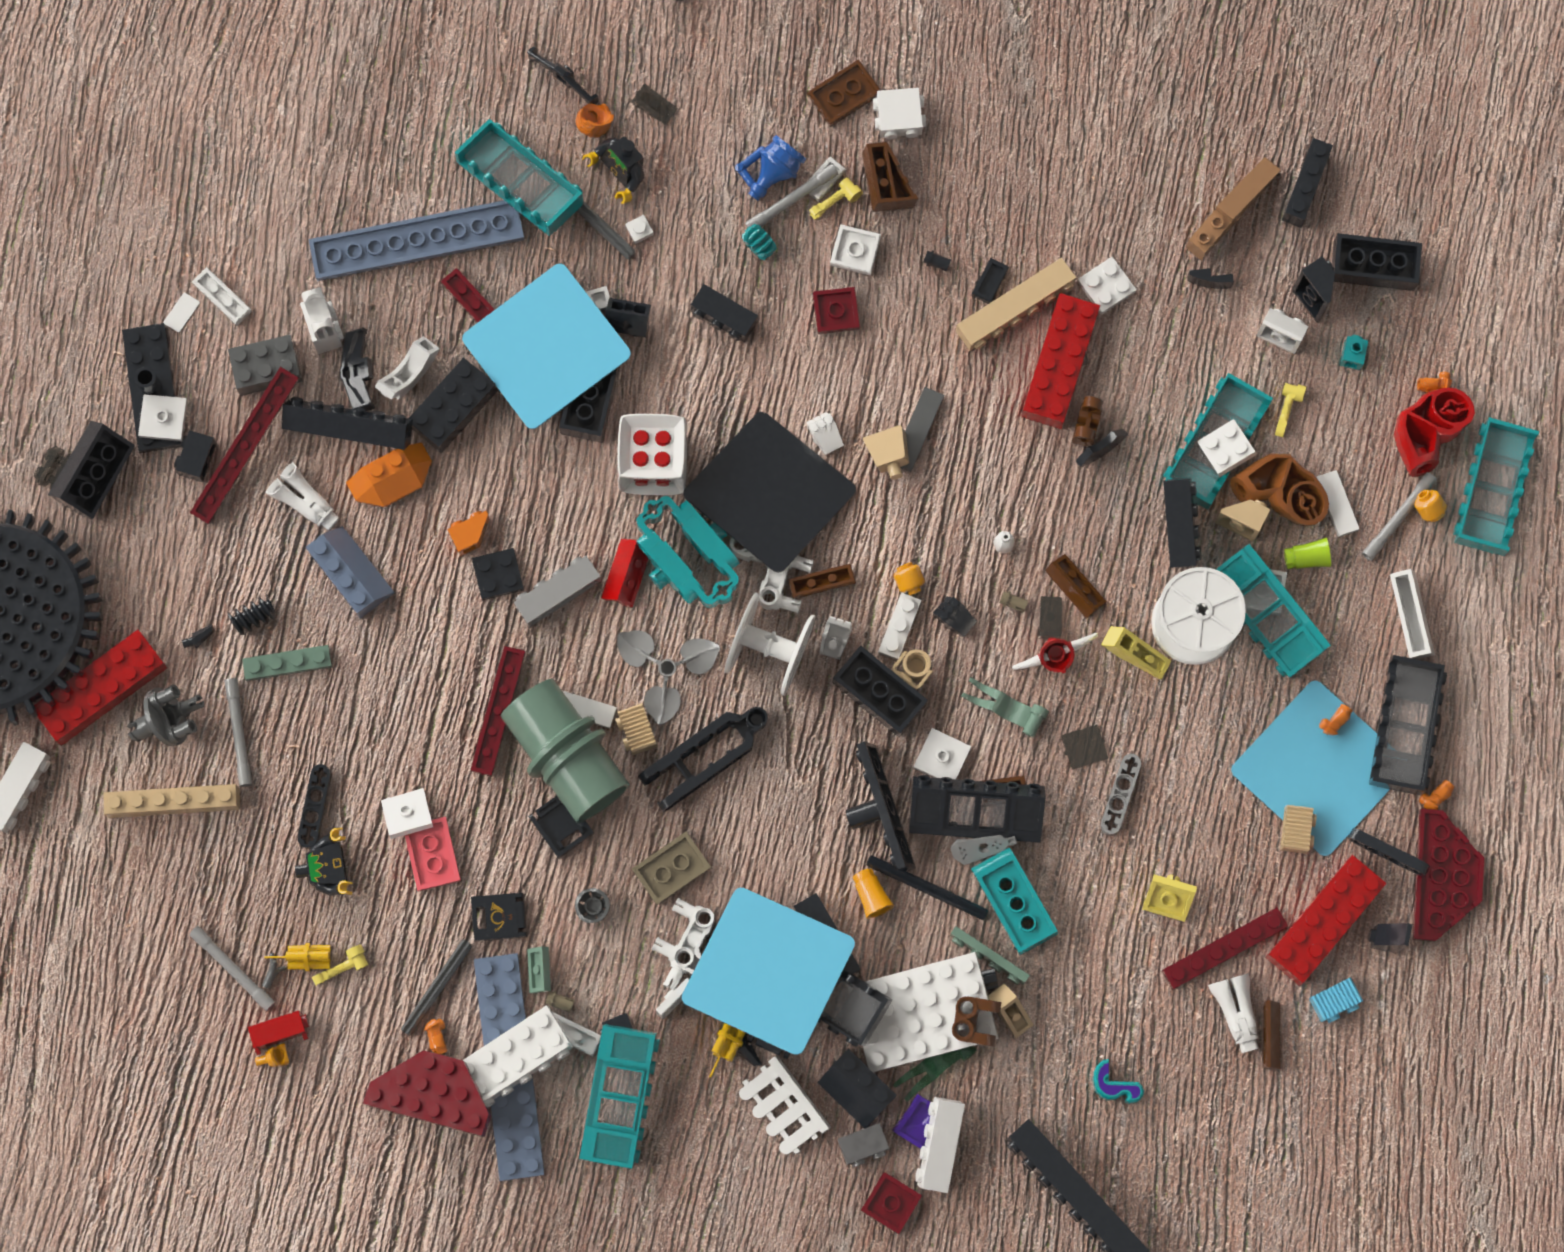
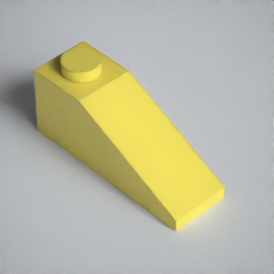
M1111 626L1101 644L1119 658L1158 679L1163 678L1171 663L1170 659L1125 627Z

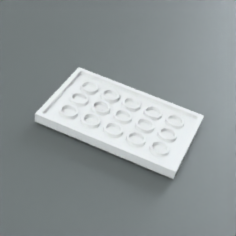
M976 952L865 981L870 986L893 999L866 1046H863L868 1068L872 1072L979 1045L957 1040L952 1034L956 1003L960 998L969 996L989 1000ZM848 986L849 994L853 990L850 986ZM970 1001L963 1004L965 1014H970L973 1011V1004ZM980 1010L976 1026L977 1032L995 1035L996 1040L999 1039L992 1012ZM965 1023L959 1027L960 1035L965 1037L969 1034V1026Z

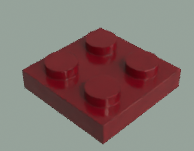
M855 287L813 291L817 334L860 330Z
M883 1172L860 1211L899 1235L922 1195Z

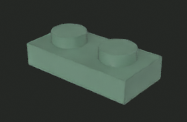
M541 946L527 949L529 993L551 991L549 947Z

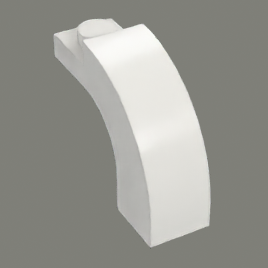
M424 336L414 341L399 366L389 375L378 380L375 388L391 400L393 398L401 399L426 373L440 348Z

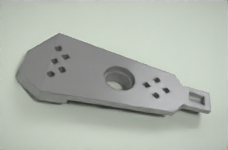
M1002 835L974 839H958L950 847L953 858L966 865L1005 850L1007 846L1017 844L1015 836L1004 838ZM986 843L988 846L981 848L980 844Z

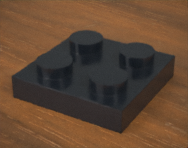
M514 548L472 558L482 601L524 591Z

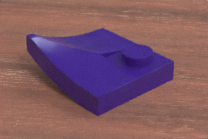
M917 1094L905 1114L892 1130L920 1149L922 1146H925L926 1137H924V1129L930 1121L931 1115L928 1114L930 1101Z

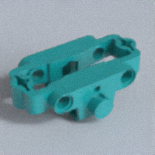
M663 496L657 501L649 500L646 502L643 512L636 520L637 528L643 534V536L636 540V543L656 568L649 574L653 583L660 590L669 584L688 604H691L697 598L709 609L714 608L718 604L729 603L732 599V592L739 586V577L733 569L740 562L722 541L727 536V533L714 522L708 525L687 500L679 506L669 496ZM652 509L653 511H655L657 509V514H650L649 510ZM666 509L671 511L673 518L682 527L685 538L708 564L713 563L724 576L726 575L729 578L727 582H717L710 596L704 593L705 591L693 577V572L666 541L663 542L655 531L647 527L649 523L656 524L660 522ZM720 589H721L722 591H725V590H726V594H727V595H726V596H724L723 594L719 595V590H720Z

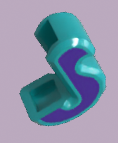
M1109 1059L1102 1060L1095 1067L1092 1074L1094 1091L1100 1098L1112 1101L1124 1095L1126 1096L1125 1103L1134 1104L1142 1099L1144 1088L1139 1082L1109 1081Z

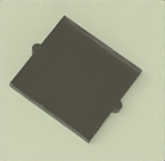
M1098 725L1061 735L1065 747L1064 754L1067 755L1072 770L1108 759L1104 746L1105 740L1101 737Z

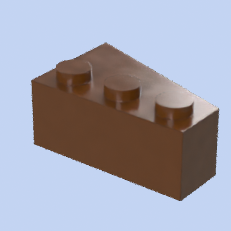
M887 142L866 144L862 157L873 212L914 208L918 197L909 186V181L903 175L899 167L900 164Z

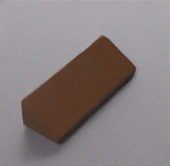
M1066 554L1053 561L1045 570L1085 618H1089L1107 603Z
M851 563L788 579L793 599L856 584Z
M1267 1000L1263 1003V1068L1280 1069V1003Z

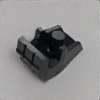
M947 596L933 612L934 618L939 619L946 629H950L961 637H965L977 623V620L955 597Z

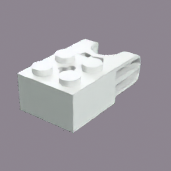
M320 287L303 292L301 294L303 302L300 305L317 353L321 354L342 347L341 339H344L332 302H327Z

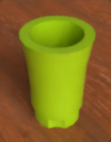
M1327 538L1292 546V548H1285L1284 559L1286 568L1331 567V554Z

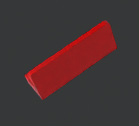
M620 540L601 596L603 600L616 601L625 607L633 608L649 560L636 543V540Z

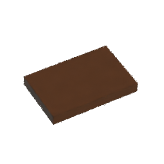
M858 59L809 90L807 96L829 127L871 102L877 97V91L881 90Z

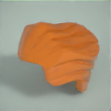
M589 103L579 110L575 120L576 126L586 136L598 138L606 134V131L610 129L614 114L611 115L606 104L596 105Z

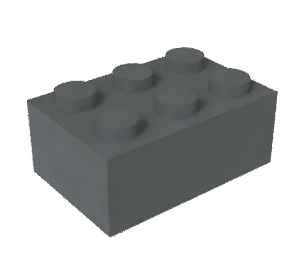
M291 334L228 349L236 389L240 396L266 390L280 366L300 378L297 383L303 382Z

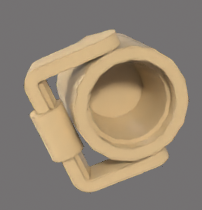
M917 649L909 652L905 650L892 667V671L915 689H920L933 672L930 669L931 660L929 655ZM903 660V663H902V672H900V671H899L898 669H896V668L898 667V665H899V664L901 663V661Z

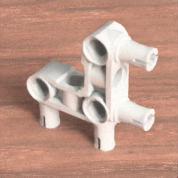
M731 538L730 550L736 557L748 562L752 560L763 563L746 548L742 550L735 549L734 544L737 541ZM797 556L784 571L779 573L766 566L768 571L765 580L761 583L759 602L762 608L766 610H779L782 608L798 614L802 600L783 596L784 585L789 569L795 568L811 573L814 560ZM766 594H772L775 599L772 602H766L763 600V597Z
M680 898L676 900L677 905L674 904L672 911L689 918L690 923L679 944L674 946L657 937L655 943L660 946L654 944L651 949L668 957V960L671 962L670 966L672 968L662 984L668 988L673 980L670 989H676L683 974H693L701 958L699 949L705 938L709 937L715 922L714 914L710 909L700 905L694 907ZM708 914L711 920L708 924H701L698 921L699 916ZM682 953H688L691 957L690 961L686 964L678 961V956Z

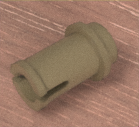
M1004 591L999 602L1003 604L1002 607L1008 606L1024 613L1028 600L1010 594L1011 591Z
M549 991L545 1004H548L550 1008L553 1006L570 1013L575 999L556 993L557 991Z

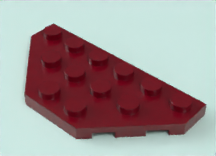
M1421 808L1419 810L1417 858L1427 863L1430 868L1425 877L1416 875L1412 940L1435 942L1482 902L1484 857L1471 845L1469 839L1450 821L1443 810Z
M425 1050L371 1081L363 1104L369 1107L484 1138L492 1117L482 1099L476 1082L469 1072L467 1063L463 1060Z

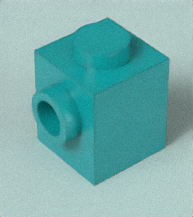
M1359 335L1347 336L1344 341L1339 366L1361 370L1364 365L1369 340H1364Z

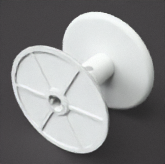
M1195 567L1178 573L1164 587L1152 613V631L1157 644L1169 657L1184 664L1201 665L1218 659L1229 649L1244 624L1246 608L1243 595L1236 583L1218 570L1207 567Z
M755 592L737 629L728 654L724 673H729L732 670L743 646L764 653L765 657L770 655L789 663L781 687V694L785 696L808 643L815 615H811L808 618L797 643L776 635V631L770 633L751 625L759 602V594Z

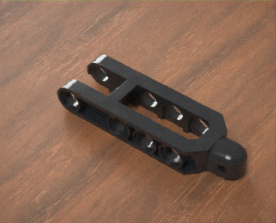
M753 707L742 715L730 712L724 713L638 775V778L646 786L674 766L685 781L673 789L669 796L661 802H657L661 810L666 812L752 751L754 734L763 729L768 722L766 711L761 707ZM727 728H736L743 738L742 744L732 751L729 749L725 756L714 764L712 762L708 764V768L697 776L692 775L682 760Z

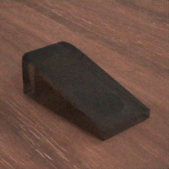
M645 83L630 101L634 106L664 125H667L678 109Z
M1040 596L1038 639L1061 638L1062 597Z

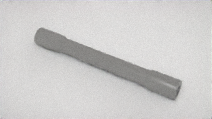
M832 164L783 199L745 222L746 227H751L753 224L760 225L761 227L764 226L770 219L817 187L838 175L837 170Z
M1428 472L1424 475L1414 491L1389 522L1364 549L1362 555L1367 560L1372 561L1385 542L1415 507L1414 504L1418 494L1423 490H1430L1437 479L1434 475Z
M230 678L224 680L237 759L239 787H246L252 785V778L247 758L239 702L237 678Z
M196 926L190 932L189 936L205 949L266 1012L275 1005L276 1002L263 989L259 988L213 942L212 938L200 926Z

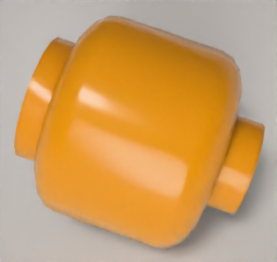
M1423 490L1418 494L1414 504L1422 519L1436 522L1443 518L1447 508L1445 501L1436 490Z
M909 562L896 568L897 572L894 573V579L900 592H908L909 595H913L921 591L920 587L924 585L925 579L919 565Z

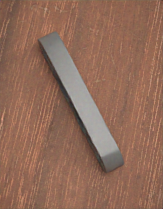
M1127 754L1120 763L1100 824L1101 831L1106 835H1115L1121 827L1141 767V760L1135 754ZM1130 759H1133L1137 767L1131 769L1130 775L1121 774V771L1126 773L1128 764L1125 761L1129 762ZM1124 778L1130 782L1128 790L1119 788L1118 781ZM1114 799H1120L1123 802V809L1119 811L1114 810L1111 802ZM1108 811L1113 815L1121 816L1120 819L1117 816L1115 817L1113 824L1116 828H1112L1111 831L1107 830L1108 826L1105 825V822H1109L1112 816L1107 814Z

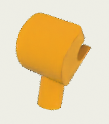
M282 1043L272 1047L265 1052V1055L256 1057V1065L261 1066L267 1063L270 1067L288 1065L289 1059L285 1044Z

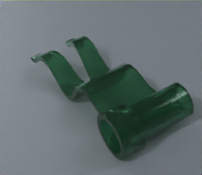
M971 1046L926 1058L899 1078L893 1086L896 1088L924 1072L927 1073L904 1098L907 1102L959 1059L963 1061L968 1060L977 1052V1049Z

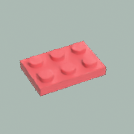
M446 816L433 819L432 828L405 835L418 892L461 881Z

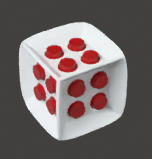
M628 414L620 417L618 433V487L620 491L638 495H677L684 492L687 472V421L684 417L667 414Z

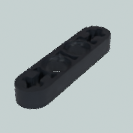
M323 764L314 766L310 773L298 832V842L305 849H310L319 841L331 782V771ZM321 769H324V773L327 774L326 777L321 779V784L325 785V788L313 786V783L318 784L319 778L315 774L320 773ZM315 790L323 793L322 799L318 802L311 800V794ZM314 811L318 813V820L315 823L307 822L306 816L309 812ZM305 825L316 828V831L311 829L310 835L314 840L309 841L308 844L302 839L303 836L306 837L308 835V829H304Z
M1353 828L1348 836L1352 843L1421 877H1425L1430 868L1424 861L1359 829Z

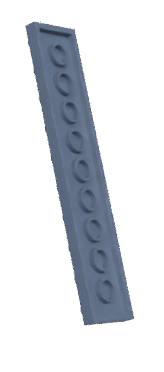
M503 200L308 240L316 280L321 281L525 239L519 212Z
M518 953L474 959L484 1046L526 1019ZM533 1078L525 1084L521 1085L518 1083L513 1087V1092L504 1097L500 1095L494 1099L495 1103L491 1105L500 1181L545 1175Z

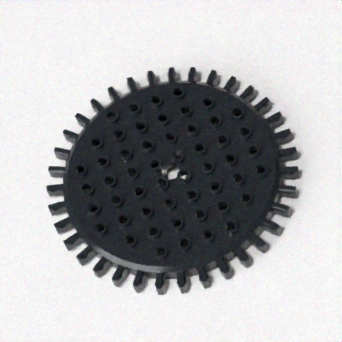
M8 509L5 524L0 523V564L6 562L4 567H0V608H3V611L0 613V715L8 713V719L16 726L19 725V717L16 710L26 706L27 712L35 718L38 716V713L33 704L34 701L43 697L44 701L53 707L56 703L49 694L53 687L58 685L61 690L67 693L71 691L68 683L62 680L68 671H71L76 676H83L84 672L73 663L78 655L87 659H93V653L87 648H83L82 645L84 639L100 640V635L94 630H87V625L89 621H103V615L96 611L89 612L88 605L102 602L103 597L100 593L86 594L85 588L99 583V579L95 574L81 578L79 573L92 566V563L86 557L73 564L70 559L82 549L76 542L65 551L60 548L69 537L64 530H61L50 540L47 538L53 527L50 521L45 520L38 532L31 530L36 519L32 514L27 513L23 525L18 526L15 525L17 514L13 510ZM16 543V548L11 549L12 544ZM31 552H35L33 557H29ZM54 560V563L48 566V562ZM20 571H25L22 576H18ZM39 579H43L41 584H37ZM58 587L62 588L59 593H55ZM14 589V592L8 595V591ZM31 597L32 601L26 603V600ZM51 606V609L45 612V608ZM69 614V618L67 620H63V617ZM18 616L22 617L19 622H15ZM40 625V628L35 631L34 627ZM55 633L59 634L56 639H52ZM11 635V638L5 641V637ZM25 644H29L27 649H23ZM48 652L47 657L42 658V654ZM14 663H18L17 668H12ZM37 671V675L31 677V673ZM3 682H8L6 687H1Z

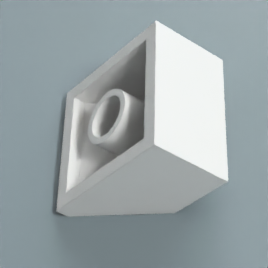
M1270 308L1256 336L1295 354L1308 326L1298 318L1292 319L1286 316L1283 311Z

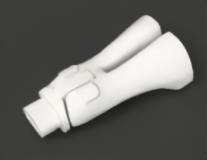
M293 462L283 470L280 478L299 492L304 499L294 494L278 478L265 492L270 497L289 505L319 527L321 525L324 526L328 531L339 520V517L333 512L334 509L310 486Z
M1249 973L1230 978L1238 1001L1239 1012L1236 1009L1228 979L1208 985L1211 993L1223 1010L1230 1032L1235 1041H1237L1236 1044H1239L1241 1052L1244 1053L1258 1049L1256 1039L1259 1037L1257 1036V1025L1251 1004Z

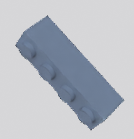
M343 526L322 534L306 546L308 553L360 619L395 593Z

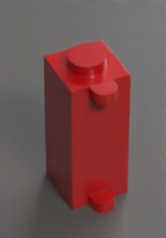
M298 1010L247 1028L253 1048L258 1056L261 1055L262 1048L299 1036H303L304 1040L309 1039L306 1028L310 1027L306 1014L302 1015V1012Z

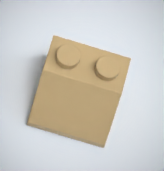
M1248 500L1222 508L1215 523L1253 542L1270 509L1259 500Z

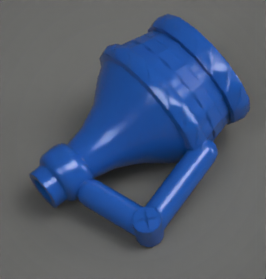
M777 135L773 137V141L767 147H759L745 160L735 166L736 171H738L750 187L748 194L757 201L767 194V189L773 184L791 178L795 179L801 163L806 162L807 159ZM761 157L760 176L757 182H755L747 168Z

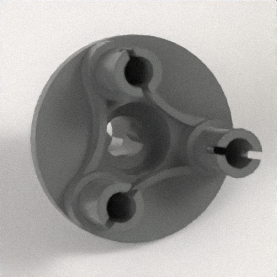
M174 684L166 689L154 688L150 690L144 698L145 715L127 725L128 728H136V730L128 733L129 737L133 741L138 742L155 735L162 743L174 747L182 744L186 740L187 735L197 730L195 722L191 719L187 720L186 717L191 712L204 707V701L196 704L197 701L203 698L200 695H195L186 701L178 702L176 698L180 697V690Z

